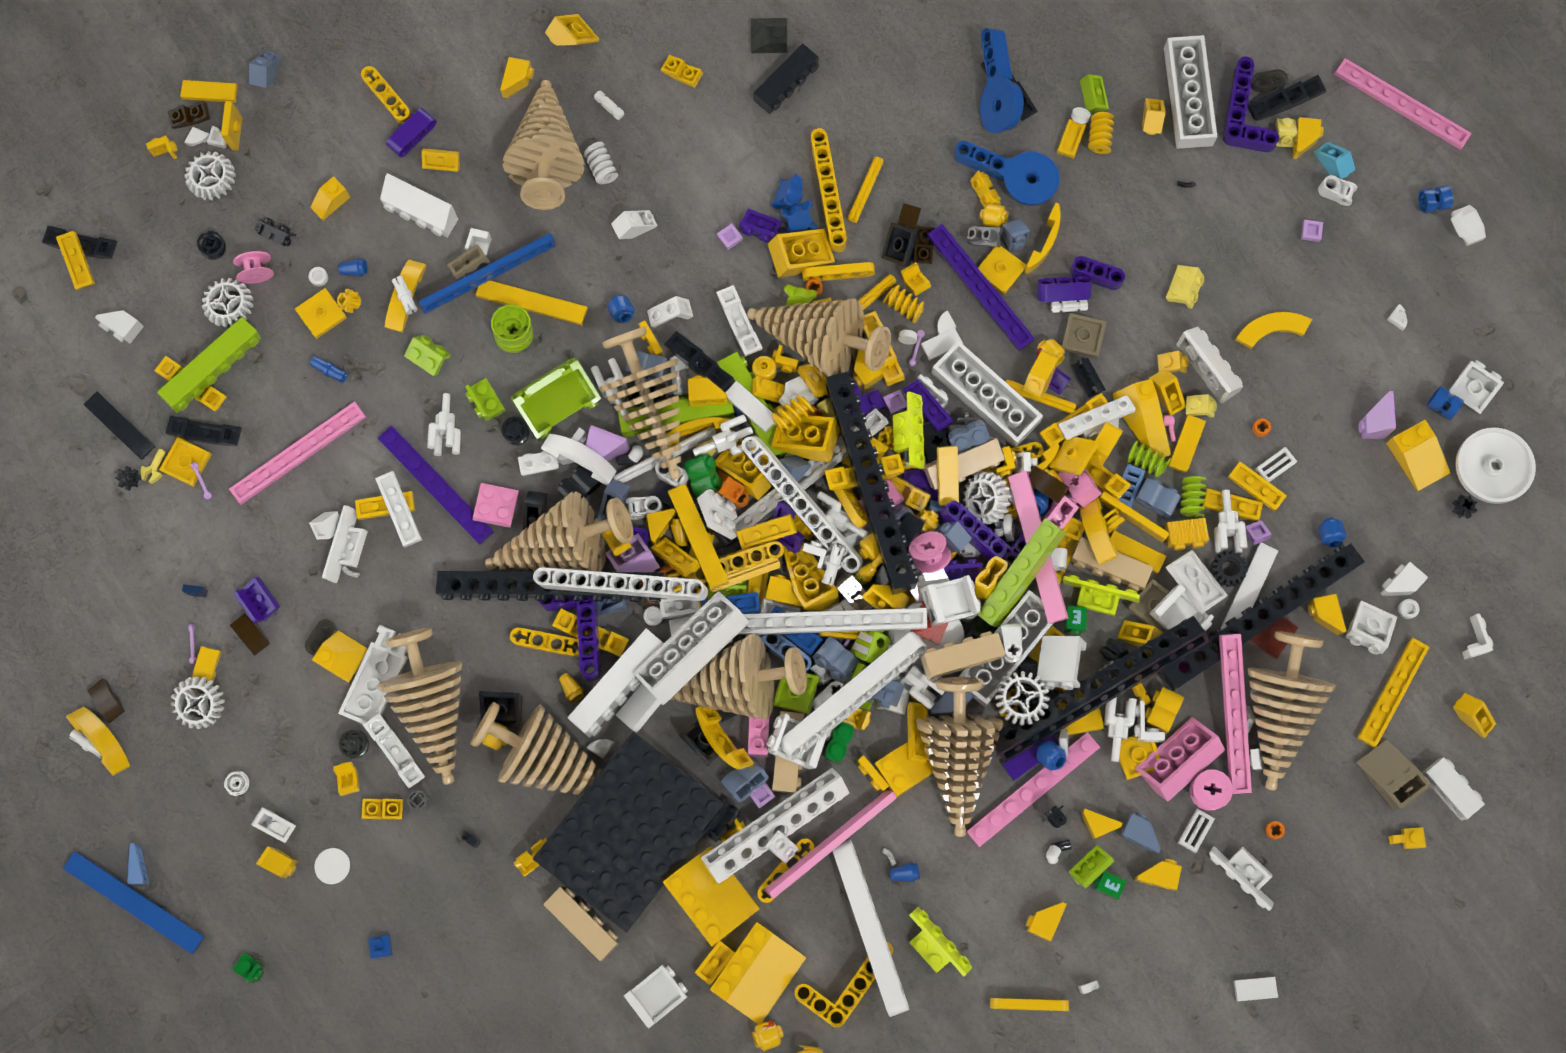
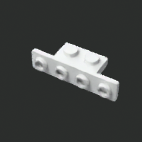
M1124 396L1059 423V428L1066 440L1081 435L1083 439L1095 441L1106 421L1119 428V418L1135 412V407L1129 397Z
M343 506L322 575L323 579L333 583L338 582L342 565L357 568L368 532L364 529L354 528L357 514L356 510L349 506Z
M1213 846L1209 852L1211 860L1216 865H1221L1231 879H1236L1241 884L1240 886L1247 894L1251 893L1256 898L1255 901L1260 907L1270 911L1274 902L1260 888L1273 875L1244 847L1228 860Z

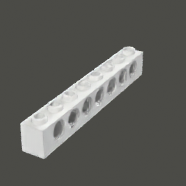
M833 768L829 769L702 856L701 859L711 876L718 884L767 851L769 849L766 846L778 830L787 837L820 813L826 811L836 802L842 800L849 794L842 777Z

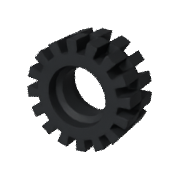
M1226 550L1223 553H1219L1212 561L1210 572L1212 571V576L1215 577L1217 582H1220L1221 586H1236L1246 577L1248 563L1244 562L1246 559L1240 556L1241 553L1238 552L1236 554L1234 550L1230 552ZM1232 562L1236 567V573L1231 576L1226 575L1222 571L1223 563Z

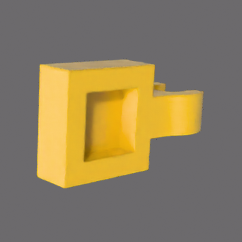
M1423 827L1401 829L1402 835L1388 836L1389 844L1403 843L1404 849L1426 848Z

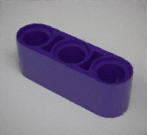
M420 108L388 138L386 145L400 158L404 157L436 126L437 120L423 108Z
M1083 256L1074 259L1070 270L1072 276H1088L1092 278L1093 284L1111 290L1121 288L1125 280V272L1122 269ZM1076 265H1081L1084 269L1079 270L1076 268ZM1093 271H1099L1102 275L1097 276ZM1111 277H1118L1120 281L1115 282Z
M1088 276L1041 278L1038 280L1037 299L1041 302L1088 300L1091 298L1092 278Z

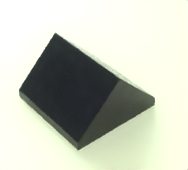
M891 222L881 258L908 267L919 230Z
M479 691L481 720L491 704L495 702L499 705V711L494 722L504 726L521 725L523 696L520 693Z
M698 720L679 734V737L707 766L719 756L707 741Z

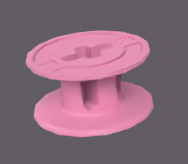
M252 251L235 257L233 260L234 265L244 268L243 271L237 274V281L255 284L272 278L274 275L273 270L263 267L264 264L270 261V254L262 251Z
M926 532L917 536L911 542L909 552L914 558V565L918 571L934 573L948 565L952 555L950 549L946 546V538L943 534Z
M1215 769L1206 770L1198 774L1191 781L1189 787L1193 803L1207 811L1225 806L1231 800L1233 794V787L1229 777ZM1212 786L1211 788L1218 790V792L1211 794L1210 791L1204 790V788Z

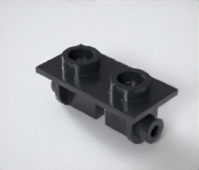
M266 217L264 219H256L260 225L256 226L255 231L268 239H271L272 235L275 234L273 241L284 247L291 244L290 236L297 235L290 232L291 229L289 227L275 225V221Z
M1082 357L1078 360V363L1071 365L1089 398L1106 390L1089 358L1085 359Z
M726 801L702 832L716 843L718 840H721V837L734 820L740 816L739 813L741 811L729 801Z
M1055 805L1044 813L1046 818L1042 821L1048 820L1054 828L1063 826L1067 819L1060 809L1064 806L1062 805L1058 808Z

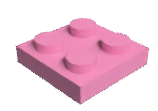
M481 483L473 520L511 528L519 490Z

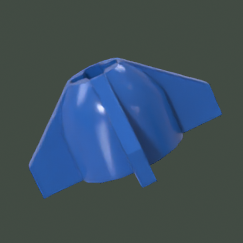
M795 173L790 180L780 178V186L771 206L780 209L799 204L803 197L802 176Z
M807 200L799 205H793L790 208L781 209L780 213L786 217L788 223L786 233L801 232L808 227L814 230L818 229L809 214V210L813 206L811 200Z

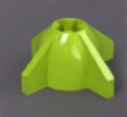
M789 284L784 287V291L788 294L786 305L790 306L812 303V300L818 294L814 290H807Z

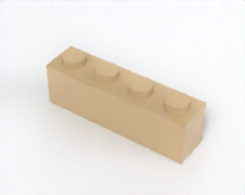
M991 436L987 442L981 445H972L968 450L958 453V483L964 481L968 475L980 474L984 468L996 467L1000 465L1001 461L1005 460L997 438ZM936 460L926 464L924 471L930 487L938 490V467Z
M1083 537L1080 538L1070 560L1079 569H1089L1092 571V574L1098 577H1108L1112 583L1118 585L1122 583L1127 585L1128 589L1136 592H1142L1145 589L1153 570L1152 566L1119 552H1116L1117 558L1100 565L1089 540Z
M989 631L981 634L980 638L977 639L968 637L961 640L962 643L955 645L954 642L943 645V649L937 650L934 647L925 650V654L920 659L927 680L1002 659L1006 654L999 634H992Z
M780 711V715L786 713L790 718L801 722L804 720L803 713ZM776 756L772 791L794 794L796 790H800L802 778H798V771L802 770L803 767Z
M559 887L543 905L599 961H603L619 944L616 941L618 937L610 929L606 931L602 927L604 923L596 915L592 917L588 913L590 909L582 901L578 903L574 899L576 895L568 887L566 889Z

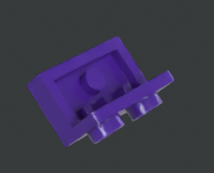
M749 208L743 221L739 223V229L743 234L756 236L765 243L770 242L778 234L782 226V221Z
M977 559L965 560L966 564H958V560H952L943 568L949 581L969 575L975 585L976 577L981 572L983 563H977Z
M254 577L243 589L236 590L233 593L238 603L242 605L248 617L254 623L266 621L280 608L260 577Z

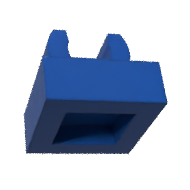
M390 935L369 938L371 959L392 955Z

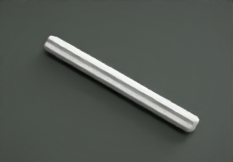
M711 426L677 443L680 444L681 450L672 453L673 458L711 439L712 436L717 434L714 427ZM652 456L614 475L613 479L625 483L655 468L658 461L666 460L665 456L657 459Z

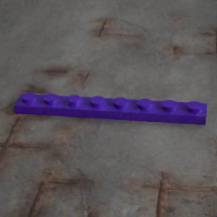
M941 224L928 233L927 238L1017 350L1020 351L1033 342L1035 338L944 225Z
M392 426L378 437V440L479 545L494 533L486 523L473 520L474 511Z

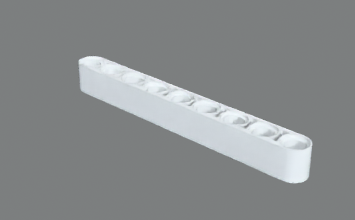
M757 436L745 438L742 441L743 451L827 550L831 553L833 544L837 543L845 547L840 562L841 566L850 573L860 569L863 560L858 552L835 525L827 519L823 511L765 443ZM750 440L755 441V450L749 448L748 442ZM763 454L769 458L767 465L761 462ZM775 469L781 472L780 479L774 478L773 472ZM787 484H791L793 486V494L787 493ZM799 499L806 501L805 509L799 507ZM812 514L818 515V523H813L811 521ZM825 528L831 530V538L824 536L823 530ZM849 558H854L857 561V567L853 568L848 564Z
M544 567L538 568L533 575L534 581L545 589L702 601L708 595L707 587L697 579ZM548 574L547 580L541 582L542 576ZM567 576V580L560 584L561 577ZM582 577H586L585 583L579 585V580ZM605 579L604 585L598 587V581ZM620 580H624V585L621 588H617V583ZM643 582V587L636 590V584ZM658 583H663L662 589L655 591V586ZM677 585H682V590L674 593V588ZM695 587H702L699 594H693Z
M914 632L906 634L784 735L779 746L791 760L800 757L922 656L927 649V645Z
M851 839L835 848L833 854L888 1015L892 1017L910 1009Z

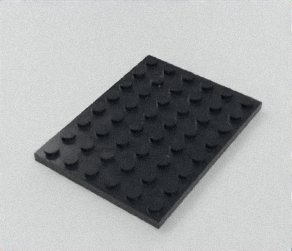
M632 732L532 859L627 933L664 886L663 881L675 872L704 833L702 831L723 807L724 803L635 732Z

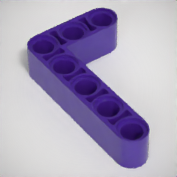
M1244 56L1239 59L1233 74L1223 141L1229 146L1261 152H1272L1280 139L1279 134L1275 130L1244 124L1254 70L1253 59ZM1229 132L1236 134V136L1230 135ZM1248 136H1252L1254 140L1249 139ZM1266 139L1271 140L1272 143H1268Z
M950 501L940 511L941 519L945 523L958 521L972 537L969 544L989 561L993 557L998 556L1005 561L1009 559L1013 564L1021 552L1018 546L1023 549L1026 545L1023 531L1011 546L1007 545L957 501ZM948 508L953 510L954 515L950 514ZM963 521L967 522L969 528L964 526ZM978 534L983 537V540L979 539ZM992 546L997 549L998 553L993 551Z
M554 598L549 603L539 601L546 611L577 608L580 672L588 681L597 680L601 674L597 602L592 601V599L577 602L573 601V598L563 602L554 601ZM591 611L592 613L589 617H583L585 612ZM587 630H593L591 635L584 636ZM587 649H594L590 655H585ZM589 667H595L592 673H586Z

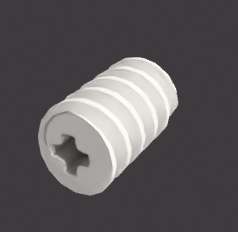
M596 142L584 151V157L587 159L589 168L598 184L611 183L618 177V173H614L616 169L612 166L613 162L609 160L610 155L606 154L607 149L603 148V142Z

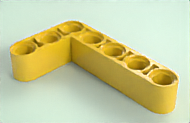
M887 942L890 953L892 955V945L889 942ZM869 957L863 962L835 1004L807 984H800L796 987V999L831 1026H842L875 980L874 973H869L866 969V965L870 961ZM857 978L865 980L866 986L864 989L858 990L855 988L854 982ZM801 987H806L809 990L808 998L801 999L798 996V990ZM845 995L853 996L854 1003L852 1006L847 1007L843 1004L842 1001ZM822 999L825 1001L826 1008L823 1011L815 1009L814 1003L816 1000ZM833 1012H840L842 1014V1021L835 1024L831 1021Z

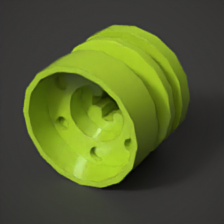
M505 305L493 314L491 319L492 332L497 346L503 351L518 353L525 350L531 344L533 329L531 319L525 309L517 305Z

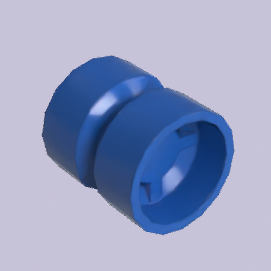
M1448 185L1438 186L1435 189L1420 190L1418 202L1423 213L1436 212L1437 209L1439 211L1451 209L1453 206L1451 188Z
M1440 386L1430 398L1427 407L1435 412L1440 411V415L1450 421L1459 411L1464 400L1455 394L1451 396L1450 391ZM1446 401L1449 402V405L1447 407L1444 406Z

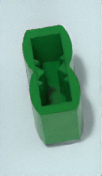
M710 454L684 463L696 498L706 490L711 489L717 492L721 489L722 479L716 473V463Z
M842 721L834 728L833 739L826 749V760L838 765L844 760L847 745L853 737V725Z

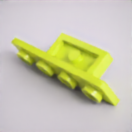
M907 392V411L893 415L894 452L901 453L909 450V466L924 469L922 396Z
M1075 575L1063 576V584L1081 588L1077 606L1087 607V610L1115 616L1120 598L1137 603L1140 601V595L1131 589L1123 591L1114 585L1107 584L1103 586L1094 580H1079L1080 578Z
M917 907L909 916L922 931L909 943L936 973L951 962L963 976L967 975L972 969L969 960L962 956L956 949L955 944L943 935L942 930L929 919L928 914Z

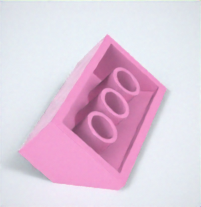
M1192 717L1157 748V752L1151 753L1135 769L1141 774V777L1148 785L1168 802L1223 753L1225 748L1215 733ZM1157 753L1160 754L1161 759L1158 761L1156 758ZM1151 767H1154V768H1155V771H1152V772H1149V773H1146V772L1144 771V770L1149 769V768H1151Z

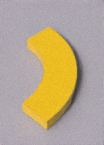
M1291 312L1270 313L1249 323L1239 333L1235 341L1252 350L1260 339L1273 332H1289L1303 337L1312 319Z

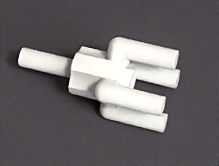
M615 358L608 360L615 377L608 378L606 381H604L598 366L591 368L598 387L623 378ZM624 384L601 392L602 396L606 398L626 390L627 385ZM627 396L613 400L610 403L622 404ZM627 408L620 410L622 416L629 413Z
M448 393L443 394L442 412L436 415V422L430 423L428 428L427 448L434 449L435 456L442 455V438H446V447H452V454H460L461 431L454 428L455 415L449 413L450 394Z
M743 414L723 422L720 425L722 432L712 436L713 442L693 449L695 457L713 449H716L718 453L729 449L732 455L744 452L742 444L736 446V442H738V439L753 434L751 426L737 432H731L729 428L746 422L745 415ZM753 440L748 442L750 449L756 447V443Z
M1223 490L1224 512L1218 513L1219 524L1218 527L1214 528L1216 554L1223 553V549H1228L1227 537L1233 536L1235 553H1242V549L1247 548L1245 523L1243 521L1239 522L1238 512L1231 509L1230 490Z
M821 491L818 493L817 498L822 501L823 506L828 508L825 514L827 519L838 530L844 532L849 529L863 538L867 536L868 531L857 527L851 522L839 501ZM812 514L811 517L818 523V515Z
M915 664L902 671L905 674L902 680L911 686L910 695L928 709L932 708L934 705L933 701L937 697L926 689L929 685L941 695L945 692L936 687V680L942 677L927 680L925 671H922Z
M1117 697L1106 703L1104 724L1109 726L1108 737L1113 738L1111 761L1119 762L1121 739L1128 738V729L1134 725L1137 699L1129 698L1126 701L1125 714L1115 713Z

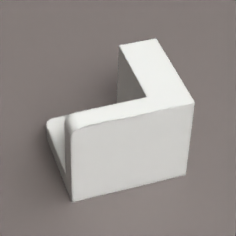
M471 228L465 250L468 251L478 244L487 256L492 240L489 232Z
M338 511L324 512L309 523L317 540L330 539L335 535L340 519Z

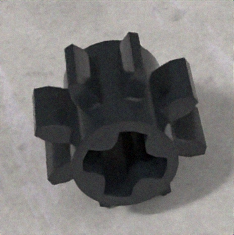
M126 466L125 470L118 469V476L115 477L120 482L117 485L118 487L123 488L125 486V489L128 491L133 486L138 487L137 483L141 480L137 475L138 470H131L129 466Z
M1460 495L1458 500L1452 502L1455 505L1452 512H1456L1458 518L1465 516L1469 519L1472 517L1471 513L1478 511L1475 508V504L1478 502L1471 499V495L1467 498Z

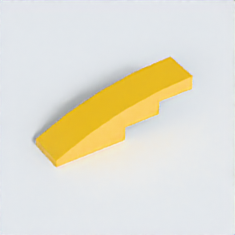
M876 311L864 315L863 332L866 339L869 340L874 329L878 326H883ZM890 345L886 361L880 368L887 386L905 380L904 374L897 362V357Z

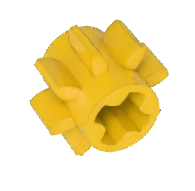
M345 289V293L338 295L337 303L340 306V310L353 313V309L360 307L361 298L358 296V292Z
M892 426L884 427L883 431H879L878 441L888 446L889 450H894Z
M924 509L918 513L917 516L926 521L921 533L923 531L925 533L933 532L938 527L939 522L937 518L939 515L933 510L926 511Z

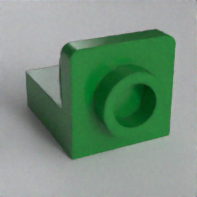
M243 953L232 970L245 978L246 982L254 983L262 977L265 965L249 954Z

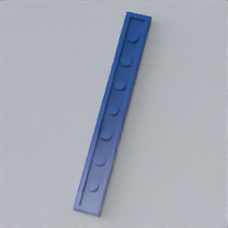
M549 233L420 300L421 310L426 314L555 247L553 235Z
M74 852L63 867L65 871L189 953L194 954L205 938L204 935L78 852Z

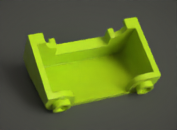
M571 358L514 393L510 399L537 439H543L551 434L552 426L583 407H588L589 409L599 404L598 400L601 397L578 360Z

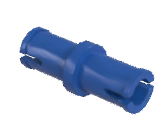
M314 356L310 361L311 367L323 372L324 376H330L340 383H344L348 377L347 372L335 367V364L332 362H326L318 358V356Z

